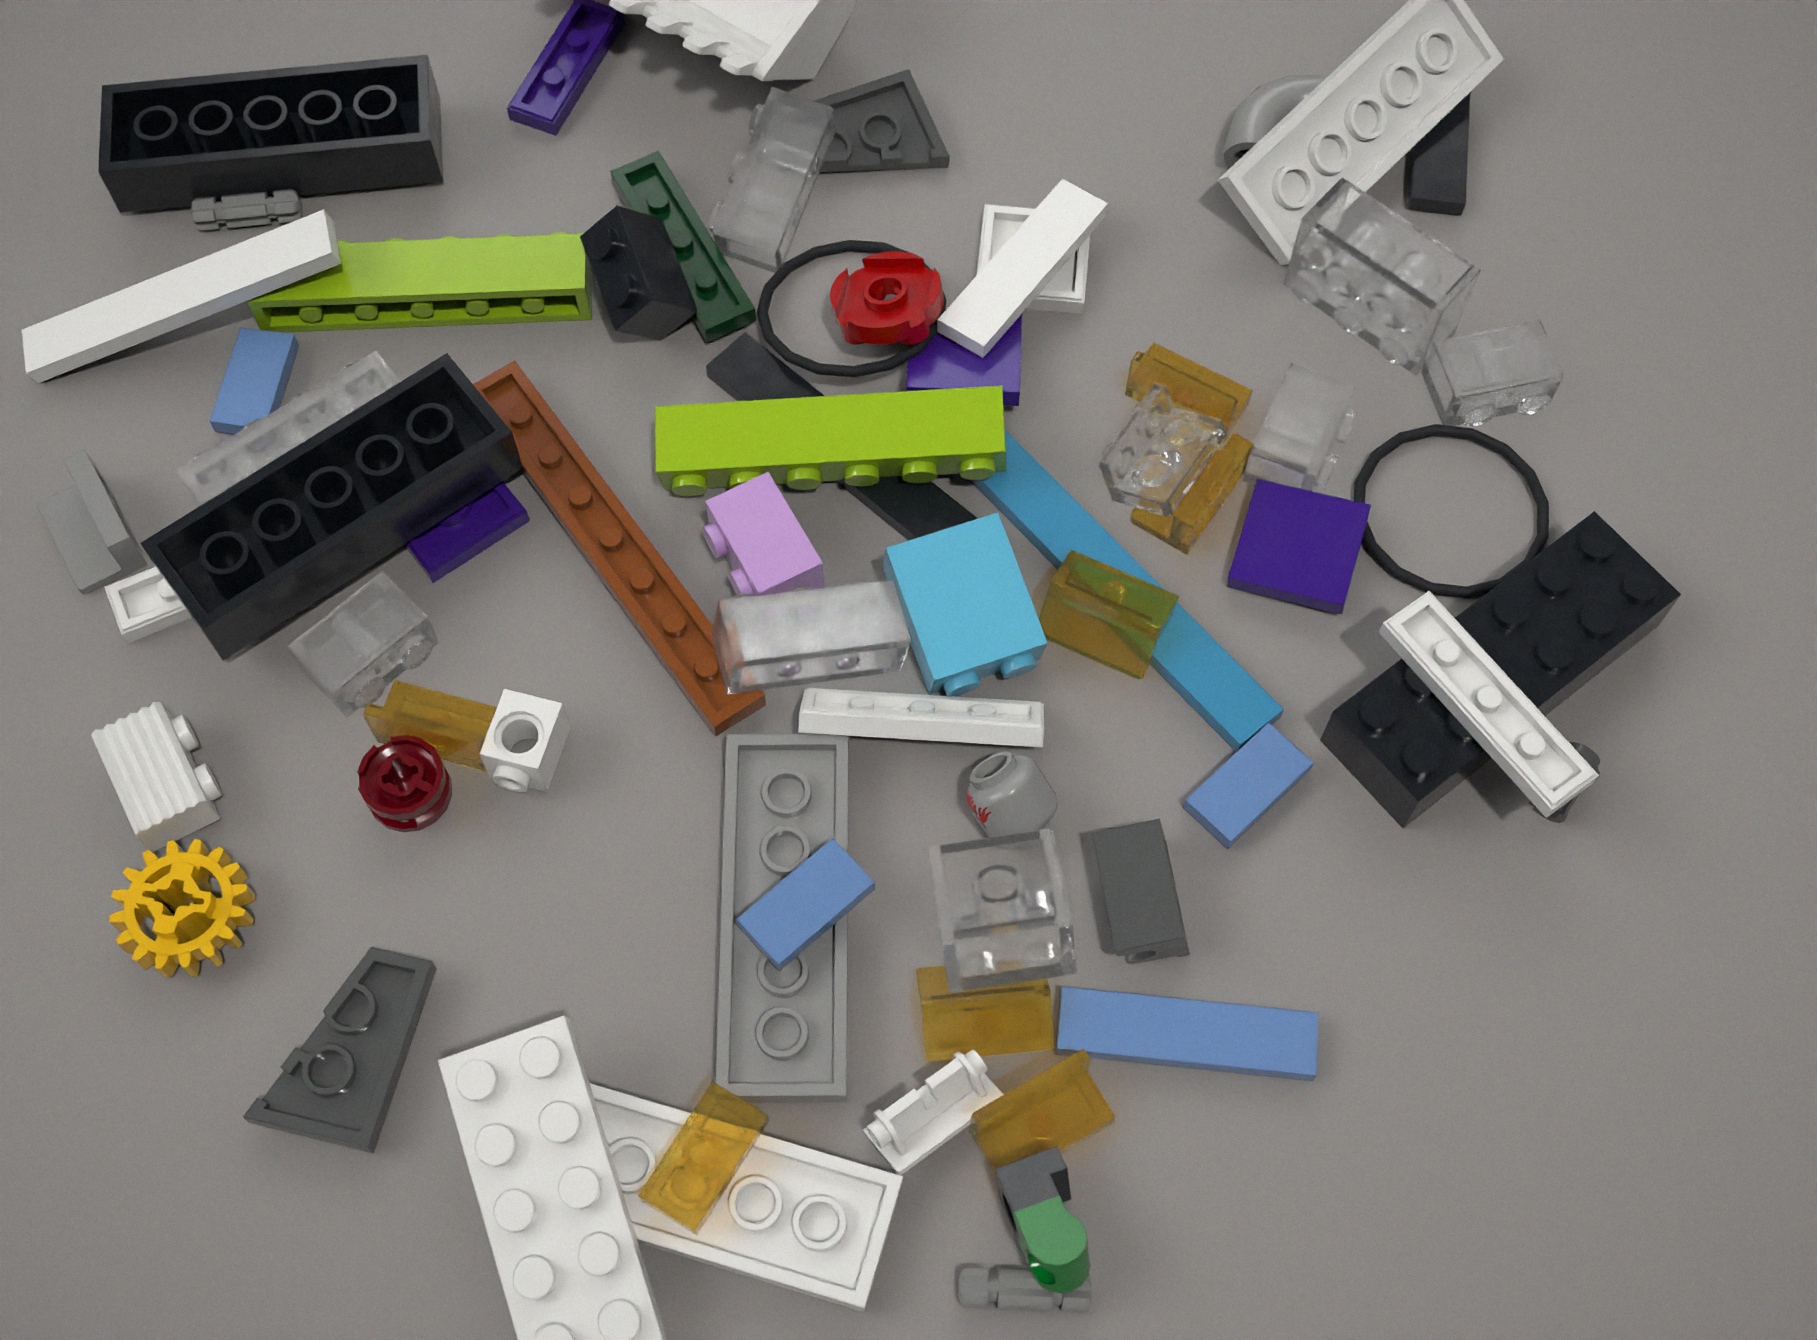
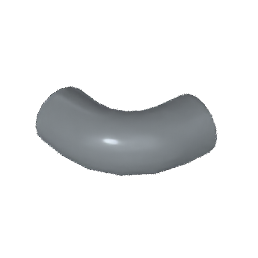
M1288 75L1257 87L1239 104L1226 135L1224 162L1231 168L1328 76Z

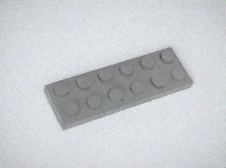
M726 734L715 1098L717 1103L847 1102L848 913L781 971L770 962L738 927L736 919L832 838L848 853L849 736L828 734Z

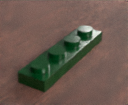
M656 151L610 171L612 184L627 209L662 218L698 309V312L691 317L706 342H710L756 321L754 305L660 152Z

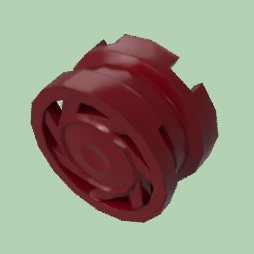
M410 735L390 737L391 741L378 748L373 745L363 756L357 770L359 775L358 790L374 818L386 828L403 833L419 831L434 824L447 810L452 797V780L436 749L424 739ZM396 820H406L408 822H400Z

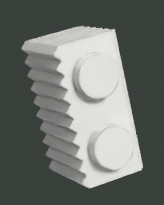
M153 702L150 707H141L138 713H129L126 718H118L115 724H106L103 729L93 731L91 736L137 838L152 853L167 846L168 841H177L221 819L213 800L221 797L222 792L207 764L204 763L198 767L195 764L190 751L199 747V743L183 714L173 718L161 702Z

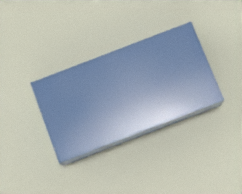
M240 327L210 418V423L215 432L270 439L299 347L295 334Z
M1268 722L1185 800L1183 808L1220 843L1229 849L1310 772L1314 762Z
M832 838L736 919L737 924L770 962L781 971L875 890V882Z

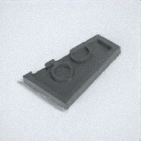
M909 69L762 118V131L781 174L948 168L950 156Z
M371 947L323 1010L324 1018L300 1049L294 1048L280 1067L284 1071L262 1100L257 1097L243 1118L250 1124L374 1154L437 969L433 962Z

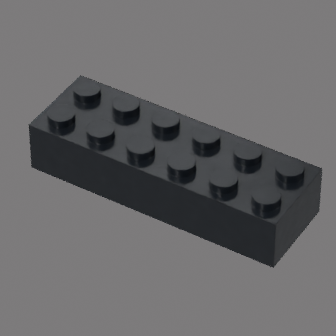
M428 55L102 85L98 173L120 213L192 206L194 199L215 197L216 202H221V197L225 195L267 192L268 197H273V191L293 189L297 191L298 195L443 182L440 95Z
M448 353L140 544L171 590L224 661L518 472L523 466L512 431Z
M1594 511L1456 616L1455 619L1540 712L1546 716L1656 629L1678 600L1681 593ZM1400 659L1332 712L1320 739L1329 751L1403 829L1492 759L1403 659Z

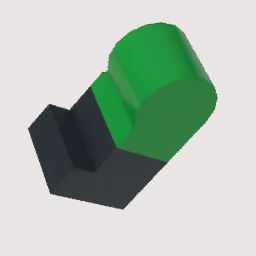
M1058 1146L995 1168L1000 1201L1037 1283L1044 1289L1056 1293L1071 1292L1080 1287L1088 1278L1091 1267L1088 1241L1084 1225L1077 1217L1068 1213L1063 1202L1071 1200L1068 1169Z

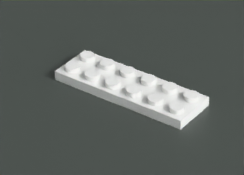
M1409 0L1218 179V182L1280 265L1291 264L1489 75L1504 58L1464 0Z
M564 1015L438 1060L517 1339L668 1340L570 1018Z
M590 1083L639 1244L865 1312L903 1185V1176Z

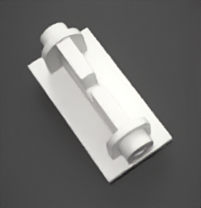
M974 1049L965 1055L959 1051L952 1055L953 1060L926 1079V1084L917 1091L915 1089L911 1090L883 1112L880 1109L873 1113L875 1120L863 1129L864 1134L898 1175H903L1005 1099L1004 1094L985 1075V1072L988 1071L987 1066Z

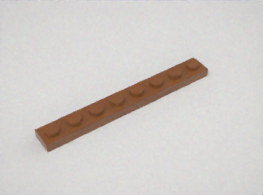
M513 361L474 383L473 385L512 431L523 466L522 472L714 735H720L766 705L764 693L517 362Z

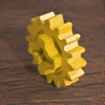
M199 839L193 840L188 852H184L175 840L167 842L166 856L158 858L150 850L143 852L144 862L147 866L141 872L126 867L123 874L131 882L129 889L113 890L111 897L123 907V910L109 916V922L119 932H122L116 938L117 944L127 954L133 953L132 959L141 968L148 970L155 964V969L166 978L172 977L178 964L191 977L198 976L199 961L205 958L217 967L222 965L223 960L219 949L225 944L239 949L243 943L234 933L236 927L251 926L254 921L252 916L241 907L255 901V894L247 884H243L248 878L246 872L237 862L231 864V857L219 846L209 854V849ZM209 876L218 881L222 898H216L212 894V885L208 882ZM144 918H150L154 922L152 931L157 935L155 941L150 939L146 932Z

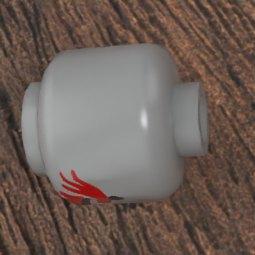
M1008 751L1000 752L988 757L975 767L970 775L971 783L966 791V802L986 835L997 844L1018 843L1020 846H1027L1037 842L1047 834L1050 829L1049 821L1057 810L1058 801L1053 788L1032 758L1025 755H1013Z

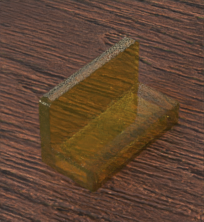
M1153 342L1146 354L1137 351L1130 362L1125 395L1225 443L1248 406L1253 390Z
M1234 432L1221 451H1218L1194 436H1187L1132 511L1131 523L1188 555L1246 473L1254 443Z
M1070 550L1049 583L1039 621L1047 640L1131 677L1142 679L1148 670L1158 639L1171 619L1180 596L1074 550Z
M394 680L383 707L371 703L367 704L363 717L377 742L385 744L391 741L390 737L399 735L422 738L436 749L441 760L487 772L479 753L497 707Z
M1034 956L923 967L916 970L926 1062L953 1059L952 1055L959 1051L965 1055L972 1049L979 1056L1054 1049L1051 990L1040 957Z
M1085 1049L1076 1052L971 1114L969 1133L995 1176V1168L1058 1146L1062 1154L1114 1123L1115 1114L1088 1073L1092 1060Z

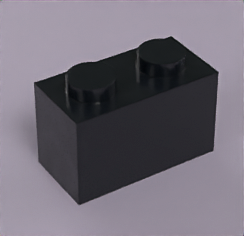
M616 205L580 236L615 331L661 341L698 312L662 218Z

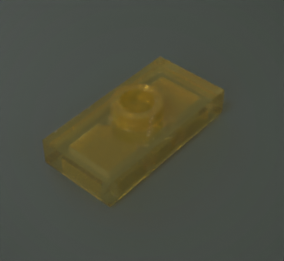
M711 1082L639 1193L640 1201L697 1236L768 1124V1115L716 1083Z

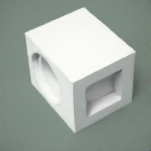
M504 689L479 753L489 777L492 778L495 784L504 789L520 793L526 792L528 787L544 792L548 791L571 729L563 704ZM521 740H537L536 745L525 753L510 752L512 747Z

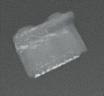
M1155 383L1144 399L1134 407L1130 419L1115 440L1107 445L1100 459L1099 467L1112 501L1170 518L1227 434L1222 419L1174 407L1167 386Z

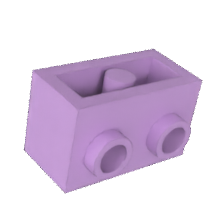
M769 472L705 501L709 524L703 526L702 531L707 544L717 559L726 556L734 570L729 572L728 575L736 595L743 605L752 601L762 620L825 590L823 562Z

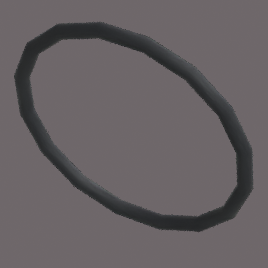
M845 240L813 247L786 261L768 280L762 290L757 317L764 340L786 362L817 375L855 378L892 370L919 355L937 335L938 318L929 326L930 334L924 341L911 345L885 360L847 366L818 363L792 352L774 334L768 315L773 292L791 271L817 257L847 251L872 253L908 251L884 242ZM944 294V305H943V308H942V311H941L939 317L945 312L946 303H947L945 294Z
M1439 424L1399 432L1369 455L1354 483V501L1365 503L1366 484L1377 464L1382 458L1403 443L1435 435L1470 439L1500 453L1525 477L1537 504V535L1525 559L1501 578L1471 586L1432 583L1399 567L1376 543L1367 521L1363 543L1367 551L1393 577L1426 593L1430 591L1435 595L1471 598L1487 594L1543 550L1549 538V502L1535 471L1508 444L1473 428Z

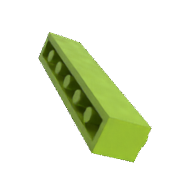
M555 232L550 235L526 236L501 234L495 237L475 238L447 236L440 239L424 240L393 238L386 241L373 242L337 241L341 264L250 299L247 303L260 330L282 333L592 320L593 271L580 236L584 233Z
M1002 386L655 406L656 474L665 490H672L674 494L681 496L702 495L707 492V488L729 487L732 489L766 472H769L775 484H787L788 487L798 490L814 489L820 487L822 481H840L843 478L845 483L851 486L874 485L879 482V477L902 476L904 481L910 483L931 482L937 478V475L960 474L962 478L969 480L987 479L993 477L996 471H1007Z

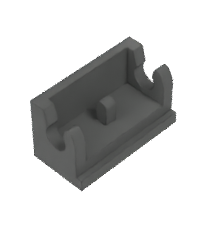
M1160 818L1092 832L1116 955H1126L1128 964L1190 955L1168 846Z

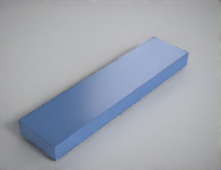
M1062 986L1056 1055L1313 1081L1317 1075L1318 1013Z

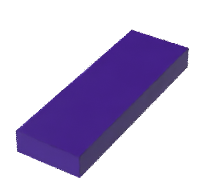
M574 0L507 106L509 120L557 136L625 25L624 13L593 0Z

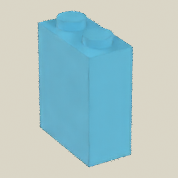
M998 512L885 549L882 566L929 695L944 690L947 697L962 695L981 685L979 679L999 672L1002 673L1003 678H1013L1037 667L1036 660L1041 658L1048 643Z

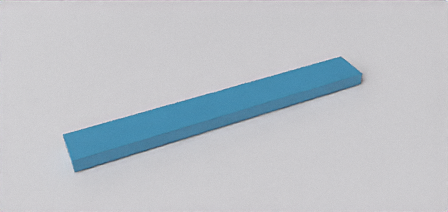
M1005 430L1007 471H996L993 477L987 479L971 480L979 490L1236 752L1268 722L1272 725L1279 720L1284 709Z

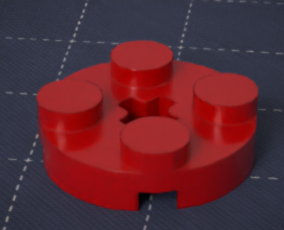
M891 251L873 254L862 259L864 268L855 271L850 276L846 268L837 276L831 287L830 302L834 319L841 329L842 337L849 344H891L897 342L906 345L918 344L929 336V326L937 320L944 305V294L939 273L935 268L933 271L926 268L924 259L913 253ZM892 294L896 296L892 299L884 300L886 295Z

